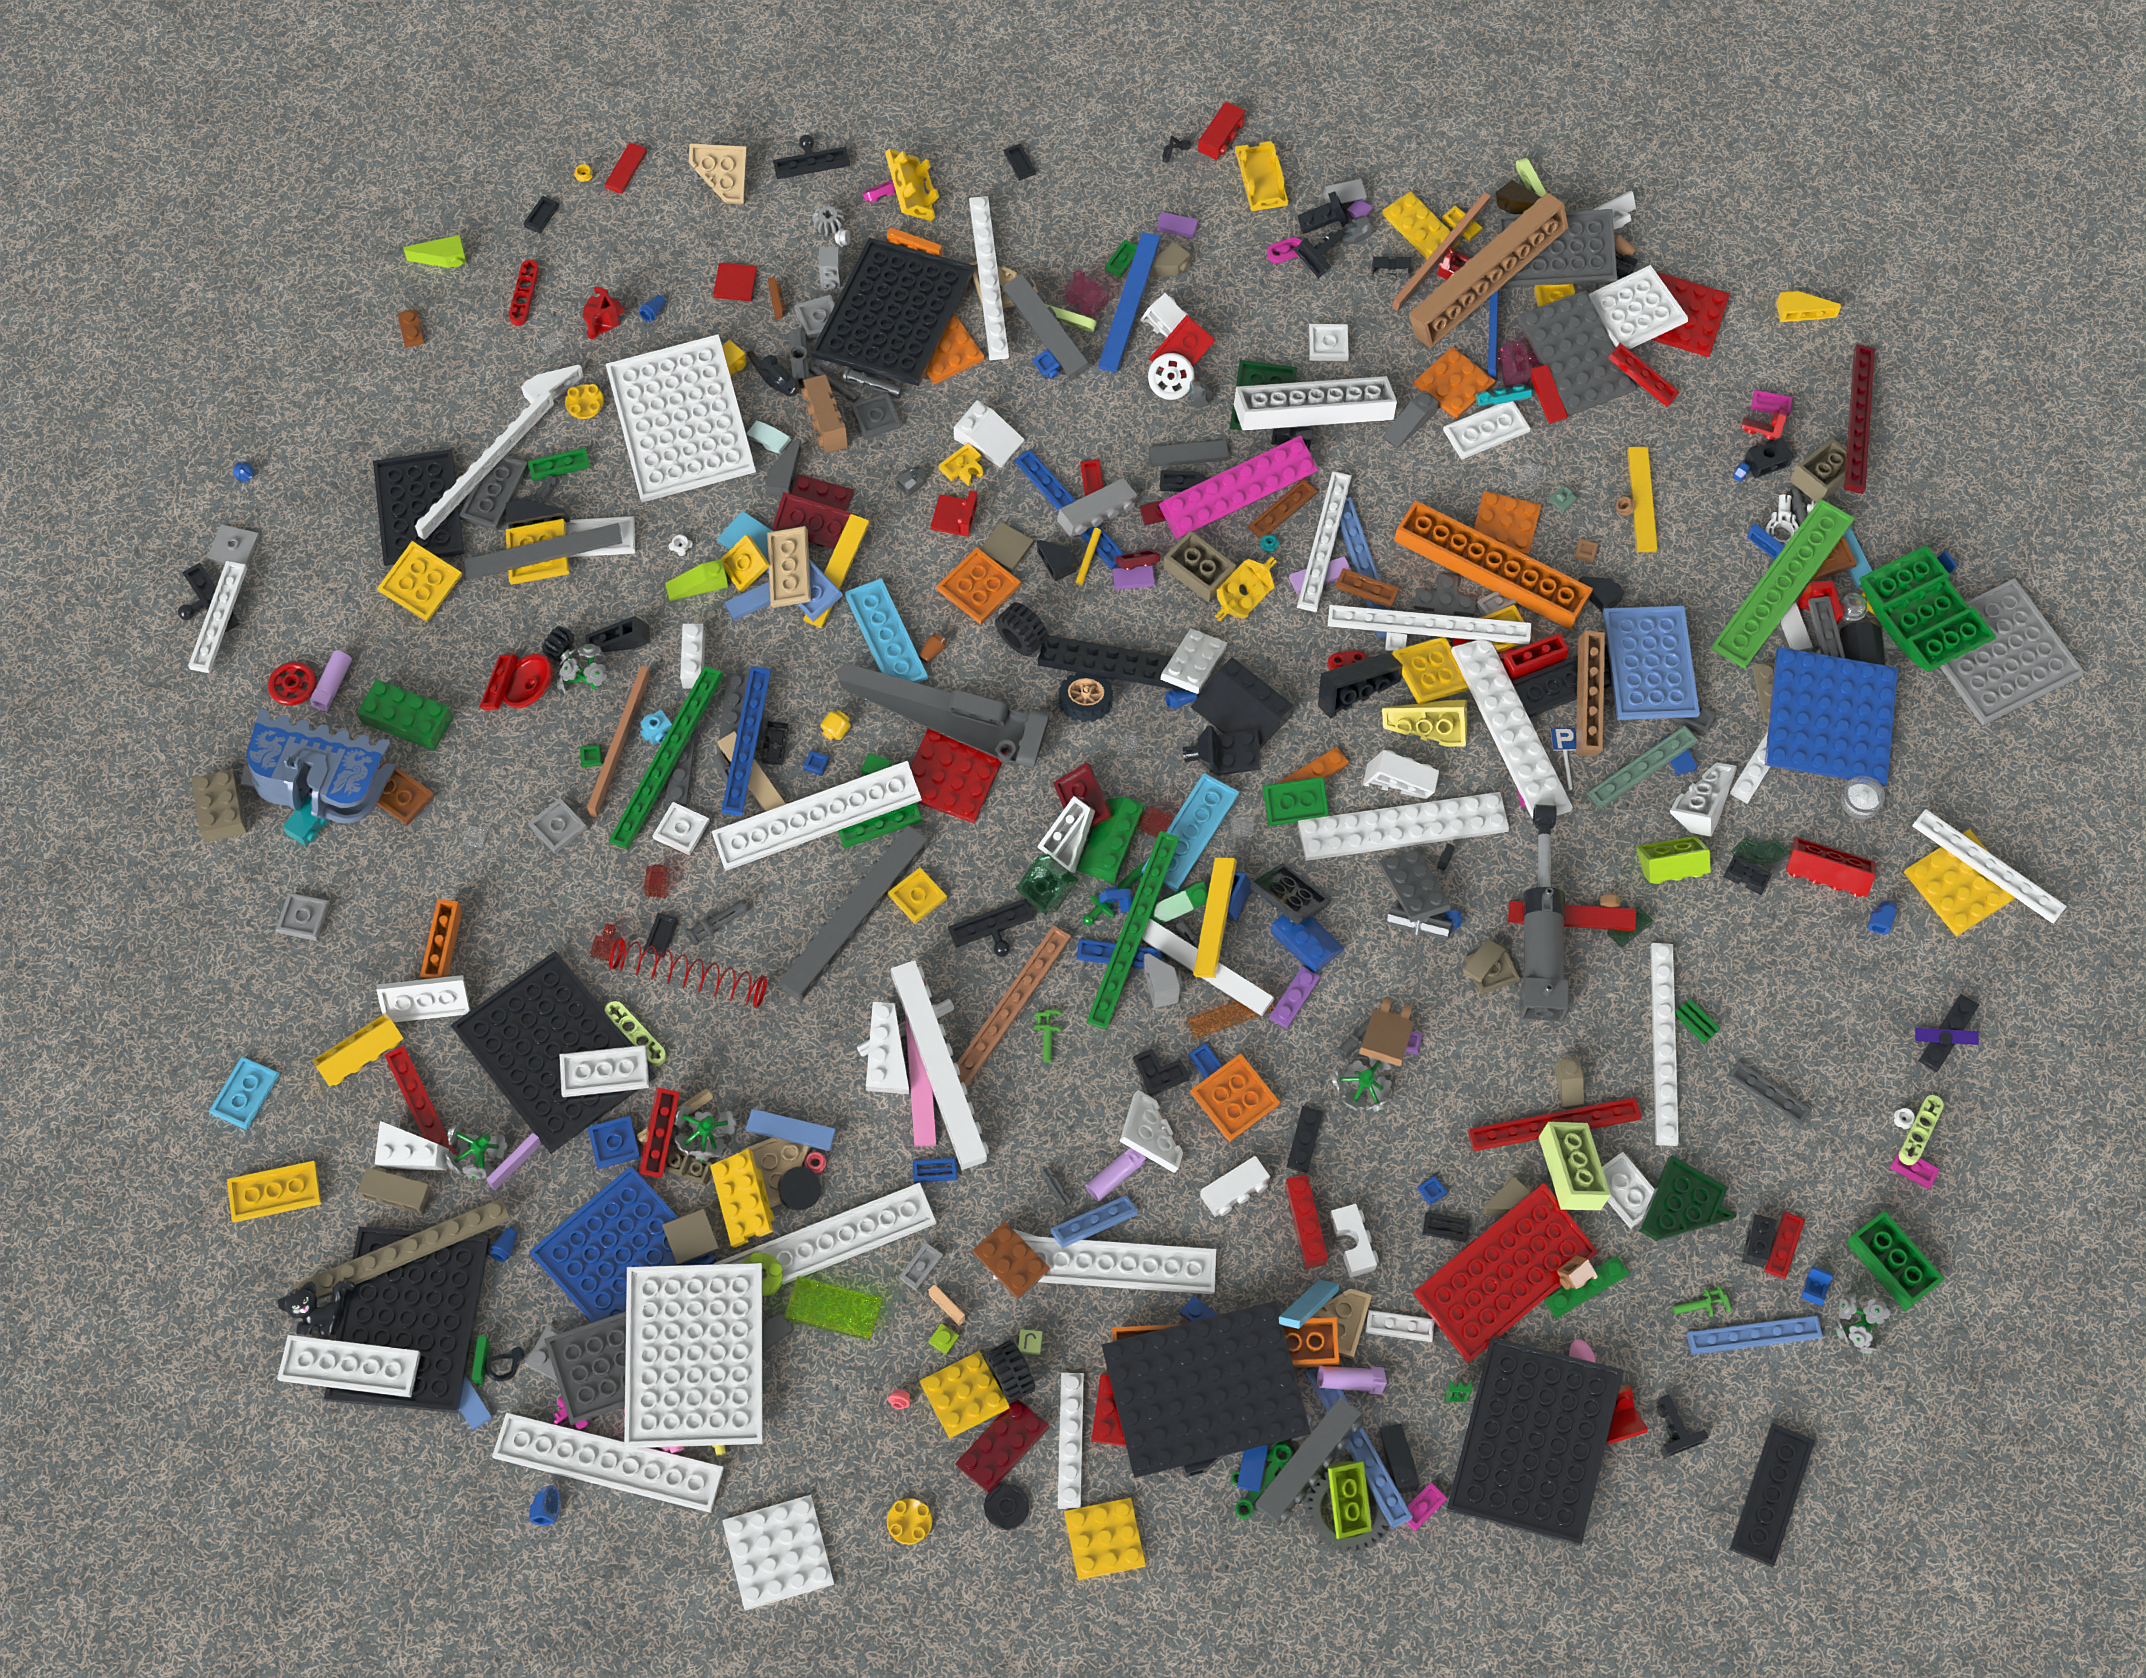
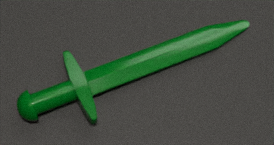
M1147 861L1138 865L1117 885L1118 890L1129 889L1143 875L1142 869ZM1093 895L1090 896L1091 901L1096 907L1088 915L1085 914L1083 916V923L1085 925H1092L1093 921L1102 912L1111 918L1114 917V913L1109 908L1114 902L1100 903L1099 898Z

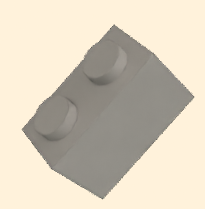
M1149 953L1145 954L1143 971L1153 1008L1178 1003L1179 996L1182 995L1181 987H1183L1181 976L1176 975L1175 968Z

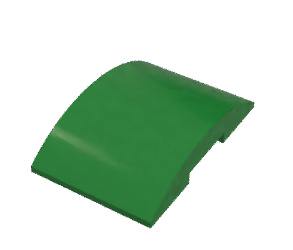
M1925 545L1860 577L1859 580L1871 608L1894 643L1916 665L1927 672H1931L1995 640L1997 637L1974 606L1968 607L1949 582V573L1930 548Z

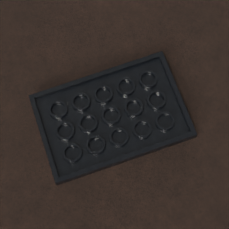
M452 449L373 461L384 565H395L412 541L438 558L464 554L459 505L425 540L418 535L415 527L417 521L424 517L430 511L431 506L437 503L444 493L456 483Z

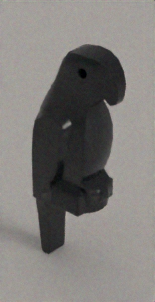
M753 351L747 352V356L753 363L756 371L771 388L789 397L795 396L799 392L798 381L794 377L789 379L788 373L778 364V359L775 356L768 355L761 361Z

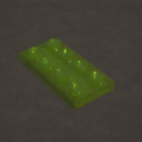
M797 1276L784 1317L788 1321L871 1341L883 1298Z

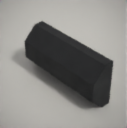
M1855 622L1840 629L1839 633L1845 659L1886 666L1880 627L1872 622Z

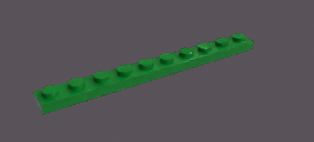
M706 666L703 667L609 839L612 845L625 850H629L720 684L724 676L721 671Z
M1162 831L1159 832L1086 1021L1089 1025L1106 1031L1108 1029L1179 844L1180 837Z

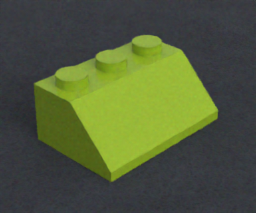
M1697 836L1636 846L1644 877L1650 883L1661 884L1666 880L1679 881L1684 879V877H1701L1704 874L1711 873L1710 850Z
M1342 1461L1329 1464L1328 1473L1336 1539L1372 1531L1364 1461Z

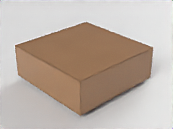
M1579 539L1574 558L1593 563L1599 544Z

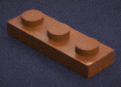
M1345 568L1342 569L1335 587L1392 608L1399 592L1398 587Z

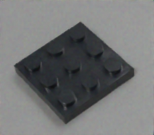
M1283 863L1254 880L1249 887L1255 891L1257 896L1264 898L1274 909L1283 913L1292 923H1296L1298 926L1326 908L1331 901Z

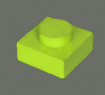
M940 1324L928 1343L945 1355H948L960 1336L943 1324Z

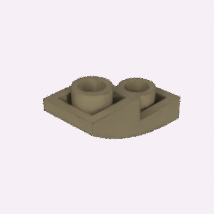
M1487 939L1468 962L1463 973L1481 983L1490 974L1493 966L1504 955L1506 949Z
M670 1149L665 1160L664 1171L706 1185L711 1174L710 1165L712 1163L708 1161L701 1162L684 1152Z

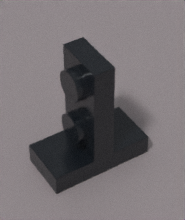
M1335 191L1328 194L1330 203L1297 215L1303 234L1339 221L1342 227L1349 223L1346 210Z
M1340 229L1335 234L1330 232L1323 239L1325 241L1323 244L1319 242L1315 246L1305 238L1294 251L1319 279L1331 268V265L1322 255L1333 247L1344 236V233Z
M1669 1394L1658 1400V1405L1656 1406L1658 1414L1661 1418L1665 1419L1668 1425L1666 1430L1669 1437L1675 1440L1664 1445L1660 1450L1664 1459L1707 1441L1709 1437L1705 1429L1688 1435Z

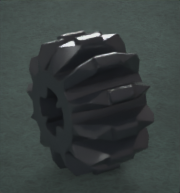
M557 626L555 629H552L551 633L544 640L542 645L543 653L550 659L560 661V657L563 655L562 652H566L573 647L575 635L569 629Z

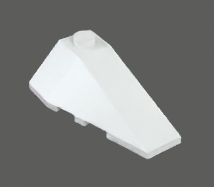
M1716 762L1702 775V779L1699 782L1691 784L1685 794L1681 793L1676 798L1670 813L1691 833L1711 837L1721 816L1737 766Z

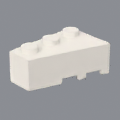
M1164 293L1147 309L1140 321L1143 323L1147 321L1155 327L1153 329L1155 333L1161 332L1168 337L1188 314L1176 305L1172 297Z
M1383 750L1367 764L1363 785L1369 787V783L1382 786V790L1387 791L1388 787L1400 789L1401 794L1427 799L1435 792L1439 770L1433 769L1430 765L1415 762L1412 758L1396 755L1393 751Z
M1073 797L1037 847L1067 870L1075 873L1095 810L1080 799Z
M380 1121L375 1165L385 1169L446 1170L447 1158L445 1154L448 1153L449 1149Z

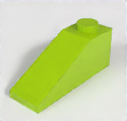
M460 235L403 247L407 261L447 268L467 264Z
M722 559L700 564L665 583L669 601L728 587Z

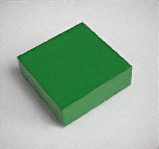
M601 745L580 747L582 768L602 766Z

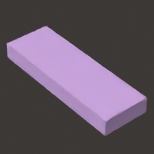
M1345 556L1329 562L1324 585L1337 581L1343 568L1351 571ZM1307 569L1289 574V579L1296 594L1301 593Z
M534 1133L531 1134L487 1177L486 1180L493 1190H496L542 1145L539 1137Z

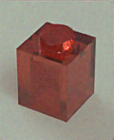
M1150 806L1148 811H1144L1140 817L1141 831L1157 838L1160 831L1166 833L1173 821V816Z
M659 864L647 866L644 883L646 897L667 898L670 877L668 867Z

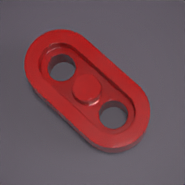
M1359 650L1333 653L1328 658L1327 667L1329 670L1359 662L1355 658H1360V661L1368 659V657Z

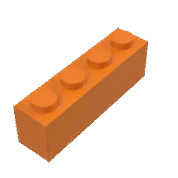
M437 899L420 973L421 980L448 977L462 916V909L458 901Z

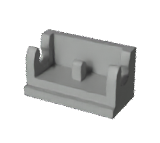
M1361 179L1325 186L1323 192L1326 204L1330 203L1328 194L1334 191L1337 193L1342 204L1357 200L1364 201L1367 198Z

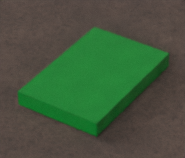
M1324 777L1262 786L1268 826L1296 823L1299 820L1329 816Z

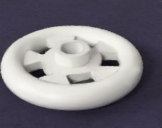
M1166 353L1156 358L1148 372V381L1153 392L1167 400H1175L1185 396L1190 391V381L1194 380V370L1191 363L1184 356L1176 353ZM1169 361H1176L1177 367H1168ZM1159 366L1164 368L1162 376L1156 374ZM1185 369L1187 378L1181 379L1180 370ZM1169 373L1175 374V378L1173 380L1168 379L1167 376ZM1161 381L1168 385L1165 390L1161 389L1158 385ZM1180 383L1182 388L1174 392L1172 386Z

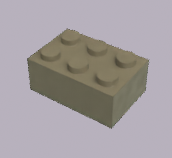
M1832 438L1799 463L1789 481L1816 503L1820 499L1825 501L1844 486L1847 449Z
M1189 531L1164 556L1163 569L1210 603L1217 596V589L1236 570V565L1193 532Z
M233 769L191 778L199 831L204 841L207 843L246 834L247 830L239 782Z

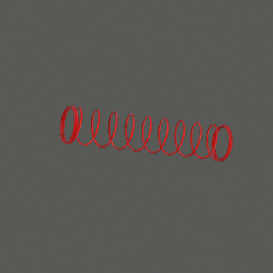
M618 937L612 946L609 957V968L612 970L618 966L624 947V955L619 969L620 972L622 971L625 957L633 944L636 943L639 945V963L635 972L636 976L639 973L640 964L645 953L650 948H653L655 951V965L651 980L654 979L656 967L664 953L669 952L671 965L667 984L670 982L671 974L680 957L685 956L686 975L682 988H685L690 970L696 961L699 960L702 964V977L698 993L701 992L703 981L709 969L716 965L718 978L714 997L717 995L718 987L725 973L732 969L733 988L730 1001L733 999L738 982L745 973H748L749 991L745 1005H748L750 995L756 983L753 1007L759 1008L763 1001L767 986L766 976L761 975L758 977L751 988V976L748 971L742 973L735 984V971L733 967L727 968L720 978V970L717 963L711 964L704 974V964L700 958L696 959L688 970V958L685 954L680 955L673 964L670 950L664 951L657 960V952L654 946L648 947L642 956L641 946L637 941L632 943L627 951L622 937ZM620 941L618 955L613 965L615 950ZM762 982H763L762 990H761V993H760V997H759V999H758L759 990H760L761 984H762Z

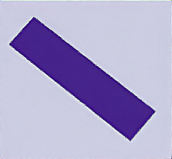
M1915 1028V1041L1941 1043L1939 1041L1940 1034L1947 1032L1952 1036L1951 1043L1979 1045L1978 1031Z

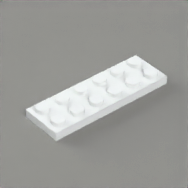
M288 1335L277 1379L284 1382L411 1397L421 1353L415 1350Z

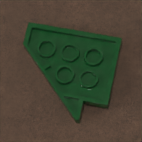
M1240 360L1236 387L1295 383L1297 367ZM1233 402L1230 429L1242 430Z
M1671 1155L1667 1159L1638 1231L1655 1241H1660L1730 1221L1736 1218V1214L1721 1206L1728 1187Z

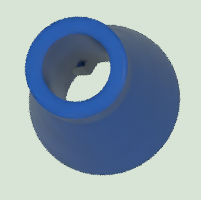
M657 295L641 305L639 310L641 318L647 322L655 320L666 303L665 299L661 295Z
M1170 689L1165 694L1168 708L1177 709L1197 699L1196 693Z
M506 1228L504 1233L490 1247V1256L499 1262H505L509 1259L518 1233L511 1228Z

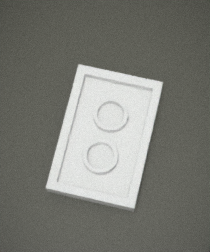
M1622 1152L1605 1164L1602 1169L1611 1194L1607 1202L1627 1226L1632 1229L1642 1221L1655 1189Z

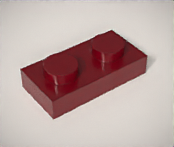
M1153 549L1115 556L1116 564L1125 570H1132L1135 566L1140 565L1152 566L1153 563L1160 562V554Z

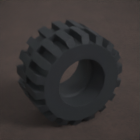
M1019 602L1012 603L995 619L996 628L1003 640L1012 649L1024 656H1031L1048 639L1047 629L1041 619L1030 608Z
M1009 1340L985 1353L987 1365L1009 1403L1035 1391V1383L1030 1369L1014 1342Z

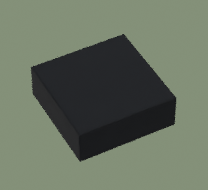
M1447 843L1439 859L1438 869L1443 871L1446 869L1453 855L1454 845Z

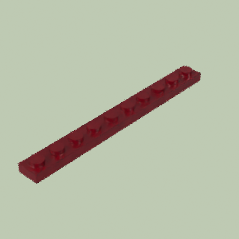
M1856 344L1853 354L1844 490L1863 494L1866 490L1875 349Z

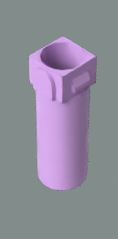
M341 651L333 652L316 689L312 693L310 699L312 707L328 712L332 705V700L351 664L352 658Z
M1129 1148L1085 1184L1087 1191L1095 1200L1100 1201L1134 1171L1140 1168L1145 1163L1146 1157L1136 1150Z
M1321 1365L1317 1373L1319 1388L1368 1391L1369 1394L1381 1395L1387 1384L1384 1367H1370V1369Z

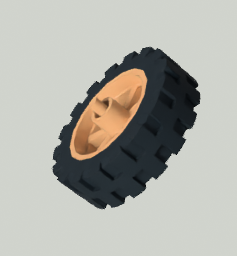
M1075 673L1074 676L1070 675L1067 677V680L1062 681L1059 687L1058 702L1060 709L1064 711L1067 717L1071 716L1075 721L1078 719L1081 722L1089 720L1094 722L1098 718L1102 719L1112 708V686L1110 683H1107V679L1104 677Z

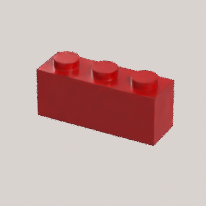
M1225 101L1200 137L1198 152L1215 160H1218L1221 155H1225L1228 144L1235 140L1238 129H1242L1245 125V110Z
M1558 633L1506 653L1503 666L1510 680L1513 681L1565 661L1569 649L1561 634Z

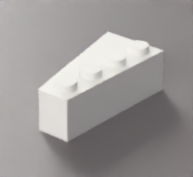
M873 1002L866 1091L909 1094L894 1003Z

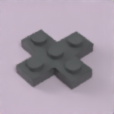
M1438 574L1436 591L1416 589L1414 609L1433 611L1436 615L1454 616L1455 614L1474 617L1476 596L1456 594L1458 576Z

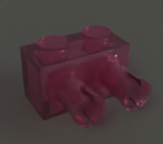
M1078 269L1073 272V280L1065 286V297L1069 303L1077 305L1082 313L1094 318L1109 304V293L1103 290L1099 283L1096 284L1097 281L1090 280L1085 276V272L1082 273V270Z
M1507 341L1497 353L1505 387L1525 384L1528 380H1531L1532 374L1529 364L1538 365L1539 361L1535 353L1526 352L1524 342Z

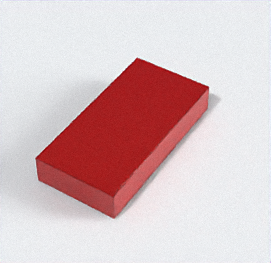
M1100 460L1080 461L1084 496L1104 488Z

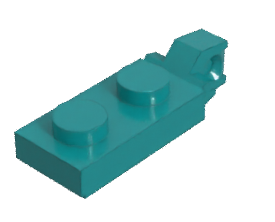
M1515 384L1512 388L1500 387L1492 392L1485 390L1477 392L1476 401L1478 406L1492 403L1497 405L1530 398L1532 391L1524 384Z

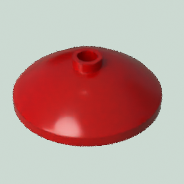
M531 654L520 659L515 666L503 701L512 708L527 707L538 701L551 683L553 674L551 662L541 654Z

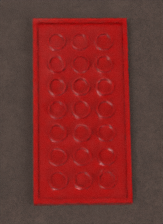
M1541 1183L1412 1291V1293L1466 1363H1470L1489 1346L1491 1337L1498 1339L1561 1285V1278L1557 1272L1559 1268L1576 1255L1590 1260L1599 1252L1567 1211L1560 1208L1557 1198L1546 1184Z

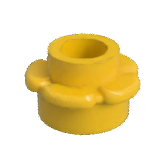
M581 164L576 167L574 176L577 177L576 179L579 182L589 181L592 178L593 171L588 165Z

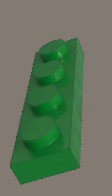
M912 803L843 828L837 832L844 849L904 829L907 825L913 826L922 823V818L916 803Z
M1618 1256L1613 1257L1594 1269L1598 1276L1595 1280L1590 1278L1584 1286L1577 1289L1572 1287L1569 1290L1562 1288L1544 1300V1303L1556 1320L1629 1276L1630 1273Z

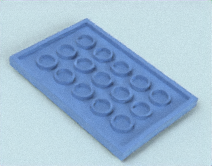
M1684 606L1604 608L1603 617L1617 720L1698 717L1700 712Z

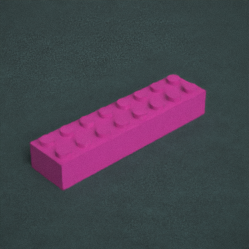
M1300 435L1164 500L1159 504V507L1175 539L1178 540L1189 531L1195 532L1313 475L1318 469Z

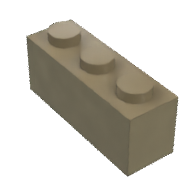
M374 1167V1169L366 1168L357 1192L363 1199L423 1215L432 1190L425 1180L416 1178L414 1181L407 1179L408 1177L404 1174L395 1173L393 1175L387 1173L382 1168Z

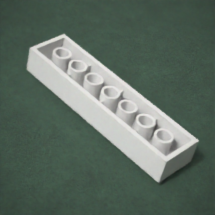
M1387 376L1236 387L1234 407L1242 430L1393 420L1397 404Z

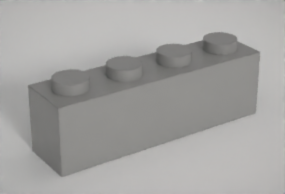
M1122 478L1061 508L1057 521L1070 538L1077 534L1081 535L1087 529L1093 526L1097 527L1103 521L1113 519L1123 511L1131 510L1135 505L1137 494L1127 481Z

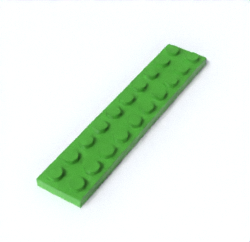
M1820 499L1719 635L1711 650L1746 670L1853 524L1855 518Z

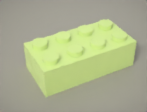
M1548 1122L1540 1134L1539 1140L1560 1208L1565 1210H1601L1611 1194L1588 1123Z

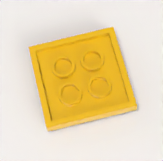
M564 519L506 529L507 549L567 535L566 522ZM568 556L508 570L509 582L513 585L569 574Z
M412 541L378 586L377 590L428 623L463 574Z
M1446 637L1394 650L1392 653L1403 665L1402 675L1418 705L1470 690L1451 652L1452 648Z
M980 1351L919 1381L949 1439L1009 1409V1404Z
M1131 1498L1064 1511L1078 1580L1145 1567Z

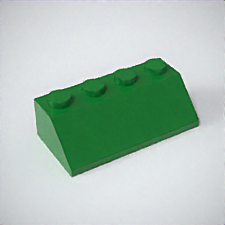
M1126 797L1105 799L1113 817L1093 828L1076 871L1116 884L1144 814V803Z

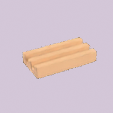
M933 1285L928 1290L929 1296L960 1327L965 1322V1314L936 1285Z

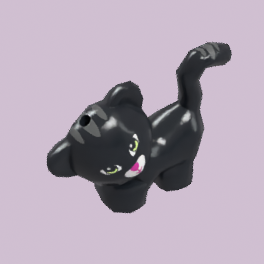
M349 1280L338 1281L332 1287L333 1302L317 1307L316 1285L312 1281L307 1282L302 1287L292 1290L287 1296L278 1299L277 1306L282 1311L287 1312L292 1318L303 1319V1321L297 1324V1334L310 1335L313 1327H318L320 1335H334L336 1323L342 1313L341 1305L343 1298L341 1290H353L355 1283Z

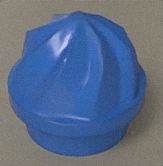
M238 462L234 467L233 475L239 481H248L253 478L254 469L247 462Z
M1461 911L1444 912V917H1442L1444 920L1453 922L1452 930L1458 929L1463 921Z

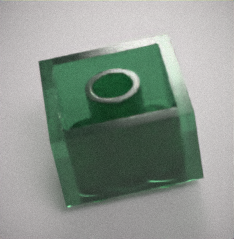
M1045 854L1036 857L1015 890L1046 916L1058 911L1078 882V879L1053 857Z

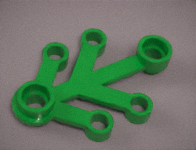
M1277 1444L1271 1452L1266 1454L1265 1462H1271L1267 1469L1263 1470L1260 1491H1251L1246 1499L1237 1502L1235 1514L1238 1518L1245 1520L1251 1517L1254 1503L1267 1486L1268 1488L1273 1482L1276 1471L1279 1467L1282 1470L1293 1457V1450L1290 1446ZM1284 1452L1286 1454V1458L1280 1459L1278 1457V1453ZM1240 1471L1234 1472L1231 1476V1482L1235 1486H1237L1238 1482L1234 1481V1476L1239 1475ZM1241 1507H1246L1248 1509V1513L1242 1514L1239 1509Z

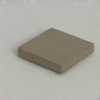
M1000 522L980 550L1000 566L1013 572L1034 544V540Z
M1503 943L1498 944L1506 949ZM1505 950L1504 955L1493 966L1490 974L1481 983L1474 979L1481 995L1520 981V977L1507 950ZM1475 953L1464 957L1466 965Z
M704 1209L662 1225L677 1266L719 1250Z

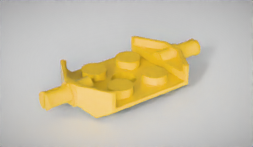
M1271 556L1264 564L1247 559L1217 589V599L1221 604V610L1215 615L1218 621H1222L1227 614L1242 619L1248 617V614L1275 588L1270 569L1277 563L1276 559ZM1240 585H1243V586L1246 587V589H1247L1246 595H1242V594L1240 593V591H1239Z

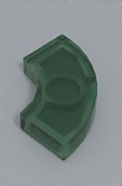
M1745 837L1730 853L1752 864L1766 865L1781 861L1790 854V851L1776 839L1766 843H1757Z

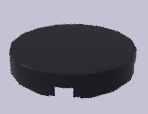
M794 1167L785 1171L778 1182L779 1198L786 1207L792 1210L799 1211L812 1207L820 1196L821 1185L818 1177L812 1170L806 1167Z
M997 1485L985 1498V1516L989 1523L997 1529H1016L1023 1524L1028 1516V1498L1023 1490L1016 1485Z

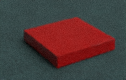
M719 263L713 292L714 298L752 301L757 266Z

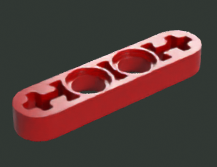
M531 259L525 260L521 264L509 310L510 321L515 326L524 325L527 321L539 274L537 262ZM533 267V269L530 270V276H528L527 269ZM524 282L531 283L528 288L521 287ZM520 298L527 299L523 304L517 303V300ZM518 309H519V310H520V313H521V316H519L518 319H515V317L518 316Z

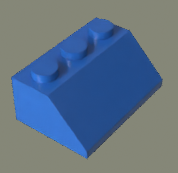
M1282 914L1272 923L1270 933L1314 974L1321 971L1345 949L1313 917L1298 926Z

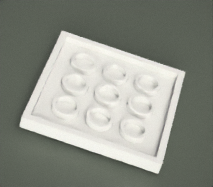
M1651 265L1588 294L1615 347L1622 343L1626 348L1631 349L1688 322L1687 315Z
M811 1495L722 1520L745 1611L834 1585Z

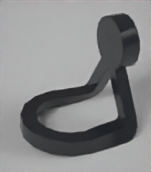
M1171 136L1169 145L1165 146L1163 150V162H1169L1173 148L1189 150L1191 142L1188 140L1179 141L1174 136Z
M515 1347L512 1349L511 1354L490 1357L484 1365L486 1374L498 1382L512 1379L516 1374L517 1362L522 1361L525 1357L524 1350L521 1347ZM499 1359H513L511 1371L504 1375L495 1374L491 1370L490 1363Z

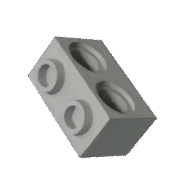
M819 247L821 288H840L839 248Z

